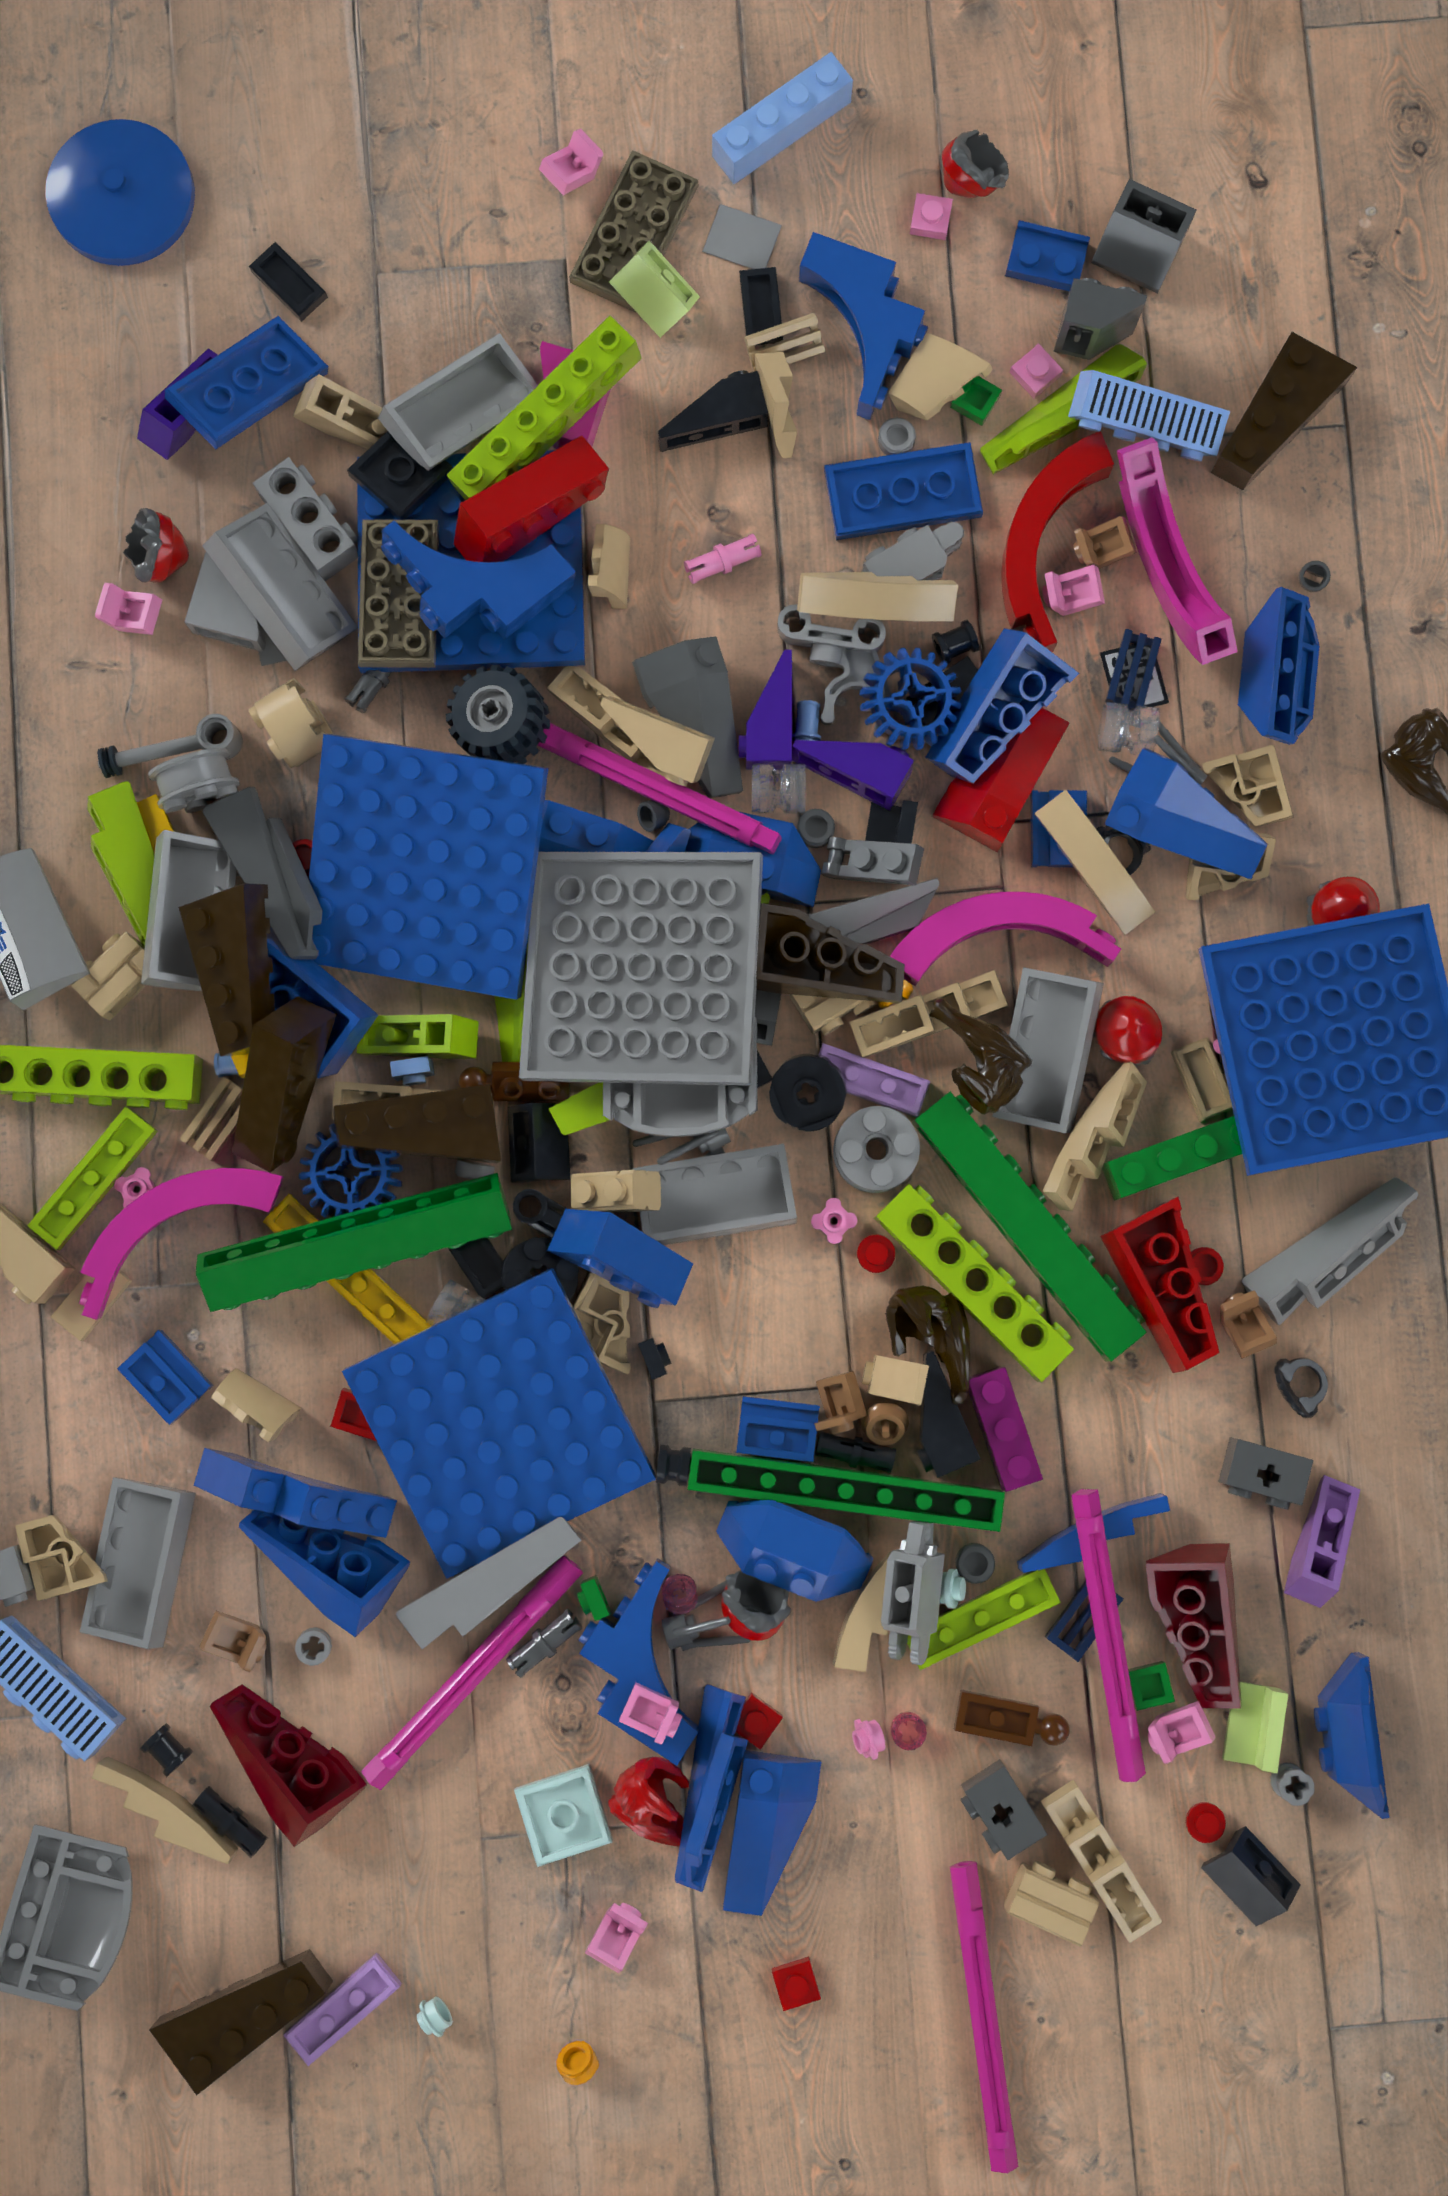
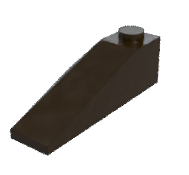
M761 903L756 990L779 994L891 1003L902 1002L905 964L867 944L861 945L841 934L840 930L832 926L826 927L809 918V914L799 909Z

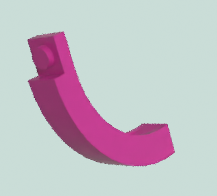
M1151 437L1117 450L1123 479L1119 481L1127 518L1140 558L1168 620L1186 648L1202 665L1237 653L1232 619L1220 608L1206 589L1181 537L1166 487L1158 442Z
M997 892L959 901L928 917L897 945L890 957L905 964L904 980L916 987L928 968L949 949L974 936L992 931L1020 929L1048 934L1073 945L1106 967L1115 960L1121 948L1115 945L1116 939L1101 929H1096L1094 932L1089 928L1097 915L1079 905L1061 898L1039 893Z
M217 1168L176 1177L143 1193L127 1205L108 1224L88 1253L80 1273L95 1279L93 1284L86 1283L81 1294L79 1304L85 1306L82 1315L95 1320L102 1318L115 1280L128 1255L158 1225L190 1209L216 1204L248 1206L271 1213L284 1176L245 1168Z

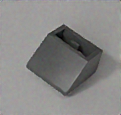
M1129 179L1111 215L1091 263L1158 294L1190 228L1197 209Z
M1074 278L1063 310L1053 352L1090 360L1131 336L1135 331L1145 306L1147 295L1140 294L1137 290L1130 287L1114 288L1102 285L1101 282L1092 278L1081 280Z

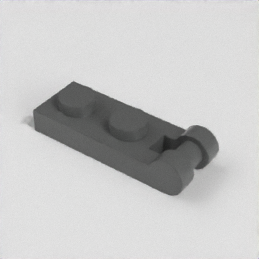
M829 837L827 850L830 851L828 862L823 863L821 875L838 880L916 885L924 848L918 844L847 840L839 837ZM844 854L850 855L848 865H842Z

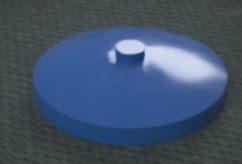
M115 119L95 123L82 129L60 148L48 171L46 202L53 223L63 239L75 251L102 264L125 266L139 264L157 257L180 238L192 216L195 202V186L187 161L172 139L151 125L134 120Z

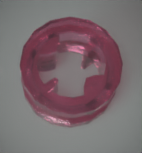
M675 1574L667 1578L663 1583V1602L669 1612L685 1614L695 1608L698 1602L697 1587L695 1581L690 1576ZM682 1590V1593L686 1591V1597L678 1599V1595L674 1597L673 1592Z
M902 1712L891 1723V1736L895 1744L901 1749L915 1750L924 1743L927 1735L926 1726L917 1714ZM907 1721L915 1722L914 1728L919 1733L914 1740L911 1736L909 1737L910 1741L902 1740V1732L898 1729L901 1723L904 1722L907 1726Z

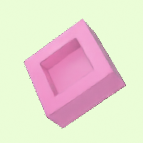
M917 193L910 234L946 240L953 199Z
M1037 344L1010 369V374L1033 399L1060 378L1063 373V369L1040 344Z

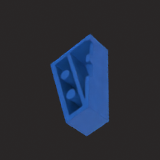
M565 1209L547 1250L608 1280L616 1288L638 1295V1301L653 1308H658L660 1304L676 1306L693 1266L692 1262L611 1212Z

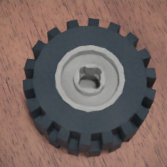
M491 665L490 671H487L483 666L476 669L477 674L473 677L468 673L462 678L465 683L461 687L456 684L452 690L456 695L455 698L448 699L447 707L452 712L446 714V722L451 726L448 729L451 736L470 756L512 763L517 762L519 764L527 763L526 756L530 753L535 756L540 751L536 747L538 743L544 744L548 737L543 732V729H550V720L545 716L550 712L547 704L543 701V696L523 674H518L514 668L508 666L503 669L500 665Z

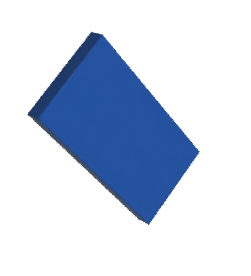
M277 316L165 390V399L216 450L302 392L306 382L318 374L323 377L327 375L329 366Z
M971 442L824 465L836 541L906 530L914 527H925L926 525L950 523L951 521L957 522L982 518L983 516Z

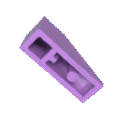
M1326 1475L1321 1478L1291 1559L1284 1590L1285 1594L1321 1608L1339 1591L1360 1489Z

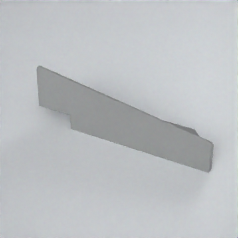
M1392 1178L1242 1279L1243 1286L1248 1292L1256 1291L1259 1296V1305L1278 1325L1282 1324L1305 1298L1318 1309L1403 1235L1407 1222L1402 1218L1403 1211L1407 1205L1414 1199H1417L1418 1192L1399 1178Z
M558 1517L398 1610L396 1616L421 1649H424L452 1625L455 1626L463 1637L578 1544L581 1538L565 1518Z

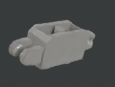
M951 521V523L947 522V525H942L934 531H931L928 525L920 530H917L915 527L911 528L898 537V543L888 549L882 546L869 553L865 558L866 562L863 564L862 572H872L876 576H913L918 581L939 580L942 578L947 557L953 554V551L960 549L961 541L964 537L963 526L960 523H956V521Z
M912 1521L909 1523L907 1539L902 1540L900 1549L893 1550L887 1559L881 1624L883 1629L890 1631L888 1643L889 1657L895 1660L902 1659L906 1652L907 1638L910 1635L912 1636L910 1662L922 1666L928 1657L930 1634L937 1632L945 1554L938 1553L937 1546L933 1545L934 1523Z

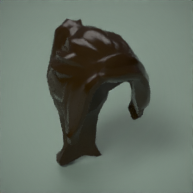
M1425 708L1422 710V713L1411 716L1401 724L1394 734L1395 743L1390 748L1384 750L1380 757L1389 773L1410 795L1448 814V790L1434 768L1435 754L1440 748L1448 756V720L1440 709Z
M941 998L935 999L933 1001L934 1010H931L929 1016L940 1020L959 1035L976 1060L978 1072L963 1064L961 1067L952 1070L953 1082L958 1086L960 1094L979 1113L985 1115L989 1112H998L999 1107L1007 1105L1018 1094L1023 1084L1021 1074L1026 1068L1031 1066L1033 1060L1013 1038L997 1025L962 1014L951 1007L945 1000Z
M922 1285L898 1289L889 1299V1306L885 1313L893 1355L899 1357L901 1354L907 1353L906 1337H914L934 1347L935 1353L948 1370L951 1383V1402L953 1404L963 1403L968 1394L970 1365V1331L963 1305L952 1293L941 1295L940 1292L929 1286Z

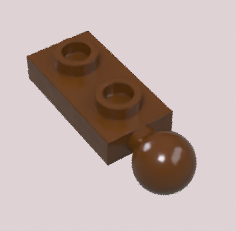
M492 1062L491 1074H487L480 1067H468L459 1077L460 1088L490 1084L491 1089H493L494 1101H564L570 1098V1082L521 1080L519 1078L520 1062Z
M960 1690L953 1728L955 1731L1031 1747L1034 1734L1040 1735V1738L1046 1744L1058 1746L1067 1740L1070 1733L1067 1720L1059 1714L1052 1713L1044 1716L1042 1719L1037 1718L1039 1712L1038 1705Z

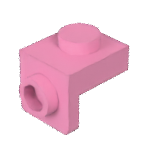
M578 129L573 132L567 147L542 159L539 170L562 195H565L594 180L603 157V152L582 129Z
M1091 565L1061 575H1057L1053 571L1045 573L1046 585L1042 588L1045 603L1060 615L1065 616L1105 604L1099 568L1097 566Z
M104 583L95 617L118 631L153 635L162 599L154 594L124 591L112 583Z
M636 1682L619 1718V1722L655 1738L654 1742L662 1745L666 1736L674 1737L682 1715L676 1713L679 1706L678 1701Z
M1199 1701L1157 1715L1148 1727L1150 1746L1156 1754H1160L1164 1764L1172 1762L1177 1754L1210 1744L1216 1738Z
M613 1903L606 1911L585 1954L615 1972L620 1973L640 1934L644 1932L648 1923L641 1919L642 1914L636 1908L625 1903H621L620 1906Z

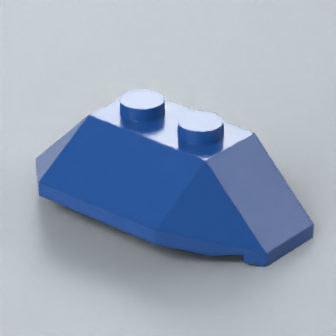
M1279 587L1275 589L1245 631L1238 706L1262 736L1290 745L1295 744L1298 736L1313 719L1320 645L1315 623L1309 612L1311 607L1309 597L1284 587Z
M545 800L539 852H645L653 843V840L621 823L550 800Z
M740 812L762 822L763 826L780 833L782 840L774 855L758 847H750L700 822L689 828L691 833L685 852H761L763 855L761 896L768 893L770 899L814 907L821 869L793 823Z
M749 1500L741 1503L738 1501H728L716 1530L743 1573L815 1602L861 1589L874 1560L869 1553H865L860 1543L845 1528L774 1500Z
M1360 1652L1350 1653L1317 1696L1319 1708H1314V1721L1317 1731L1322 1732L1324 1747L1319 1748L1320 1765L1323 1772H1327V1775L1369 1810L1382 1819L1390 1818L1369 1657Z

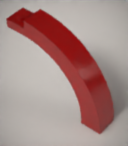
M1101 431L1084 437L1066 448L1037 475L1018 505L1003 552L1001 570L1002 595L1010 627L1014 629L1026 625L1023 628V632L1029 634L1052 653L1058 642L1039 594L1036 574L1037 550L1040 537L1046 525L1059 508L1084 488L1109 478L1114 462Z

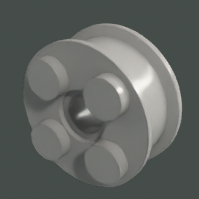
M225 748L200 750L178 756L152 768L148 772V777L150 780L157 782L162 797L157 802L158 807L164 809L166 813L185 808L186 813H193L203 810L207 806L206 801L215 798L220 800L238 792L239 779L231 776L226 761L230 757L229 750Z
M884 1106L866 1107L853 1113L839 1129L833 1145L834 1162L842 1178L852 1187L868 1193L887 1192L901 1185L914 1171L920 1155V1142L912 1123L900 1112ZM878 1140L885 1145L886 1156L883 1159L874 1160L868 1156L866 1145L869 1141Z

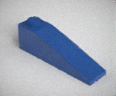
M1145 747L1141 750L1123 782L1105 822V825L1140 841L1248 879L1253 878L1268 845L1236 814L1230 813L1214 798L1215 795L1197 783L1180 763Z
M253 1510L239 1523V1528L324 1616L354 1637L380 1614L410 1565L409 1560L380 1540L368 1536L366 1540H362L345 1534L344 1530L333 1528L332 1530L298 1525L274 1513Z
M745 1750L742 1760L724 1895V1911L762 1916L816 1803L821 1760Z

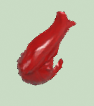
M661 1757L640 1759L635 1765H632L620 1774L614 1787L616 1795H612V1798L608 1800L610 1813L640 1837L657 1843L680 1847L684 1818L667 1799L663 1780L670 1779L682 1789L688 1788L690 1781L683 1774L682 1770L669 1760Z

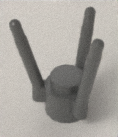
M1158 719L1153 720L1154 727L1164 738L1163 740L1159 735H1156L1154 742L1171 760L1180 763L1188 771V774L1201 785L1208 775L1189 757ZM1116 757L1109 758L1111 764L1126 772H1130L1133 766Z
M725 1128L707 1134L692 1136V1140L659 1157L657 1163L663 1165L698 1147L701 1153L709 1151L705 1156L723 1154L725 1152L722 1146L730 1143L731 1140ZM648 1135L634 1140L632 1145L639 1147L671 1137Z
M727 1581L722 1582L683 1606L670 1609L672 1616L662 1619L664 1635L670 1650L681 1647L682 1651L695 1647L736 1645L751 1641L741 1636L698 1638L700 1637L699 1632L728 1625L731 1619L723 1617L697 1624L694 1614L686 1615L688 1612L721 1594L727 1585Z

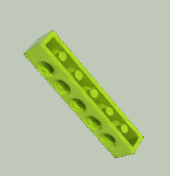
M612 316L607 317L447 474L455 490L467 500L538 460L642 359L636 340Z
M0 1045V1073L9 1064L14 1069V1074L10 1081L2 1083L0 1079V1094L12 1095V1101L36 1102V1096L50 1097V1103L74 1104V1098H88L89 1105L112 1106V1100H127L126 1106L134 1108H150V1102H165L164 1108L174 1110H188V1103L200 1104L203 1059L195 1054ZM49 1066L52 1070V1077L48 1083L40 1085L38 1074L42 1068ZM88 1068L90 1071L89 1082L83 1087H78L76 1084L77 1073L81 1069ZM126 1070L128 1073L127 1084L123 1088L116 1089L113 1083L114 1076L119 1071ZM158 1072H164L167 1077L166 1085L161 1090L154 1091L151 1086L153 1076Z
M908 1184L874 1219L948 1293H952L963 1305L964 1309L1037 1382H1043L1074 1350L1068 1343L1072 1337L1057 1322L1050 1325L1040 1315L1044 1311L1041 1305L1028 1294L1023 1298L1013 1288L1017 1283L1013 1277L1002 1267L995 1270L986 1261L989 1254L975 1240L968 1243L958 1233L962 1227L948 1213L945 1212L941 1216L931 1206L934 1199L920 1185L914 1189ZM923 1215L930 1220L931 1231L927 1236H918L912 1231L911 1221L914 1216ZM944 1242L953 1243L958 1249V1258L953 1264L944 1263L938 1255L939 1247ZM972 1269L981 1271L986 1279L984 1288L978 1292L971 1290L966 1284V1276ZM1001 1296L1008 1298L1013 1305L1012 1314L1006 1319L999 1318L993 1309L994 1302ZM1028 1324L1035 1325L1040 1331V1340L1032 1347L1027 1346L1021 1338L1022 1329Z

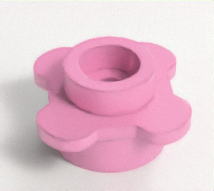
M140 1167L136 1169L134 1174L128 1177L121 1176L116 1179L114 1186L122 1194L124 1208L143 1193L155 1187L150 1179L151 1172L148 1169ZM139 1186L140 1192L135 1193L134 1187Z
M830 1198L826 1201V1207L822 1212L812 1216L811 1224L814 1229H820L827 1235L829 1243L838 1244L842 1241V1235L848 1228L856 1226L857 1217L854 1213H848L841 1206L839 1199ZM833 1217L838 1220V1223L835 1225L830 1222Z
M860 1719L855 1720V1730L852 1732V1737L857 1751L863 1754L865 1758L871 1756L873 1760L878 1759V1752L885 1750V1738L879 1723L876 1720H866L863 1722Z

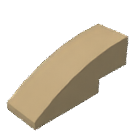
M891 1552L873 1569L861 1589H859L847 1612L837 1641L833 1659L834 1667L866 1672L872 1633L888 1635V1630L883 1629L881 1624L887 1559Z

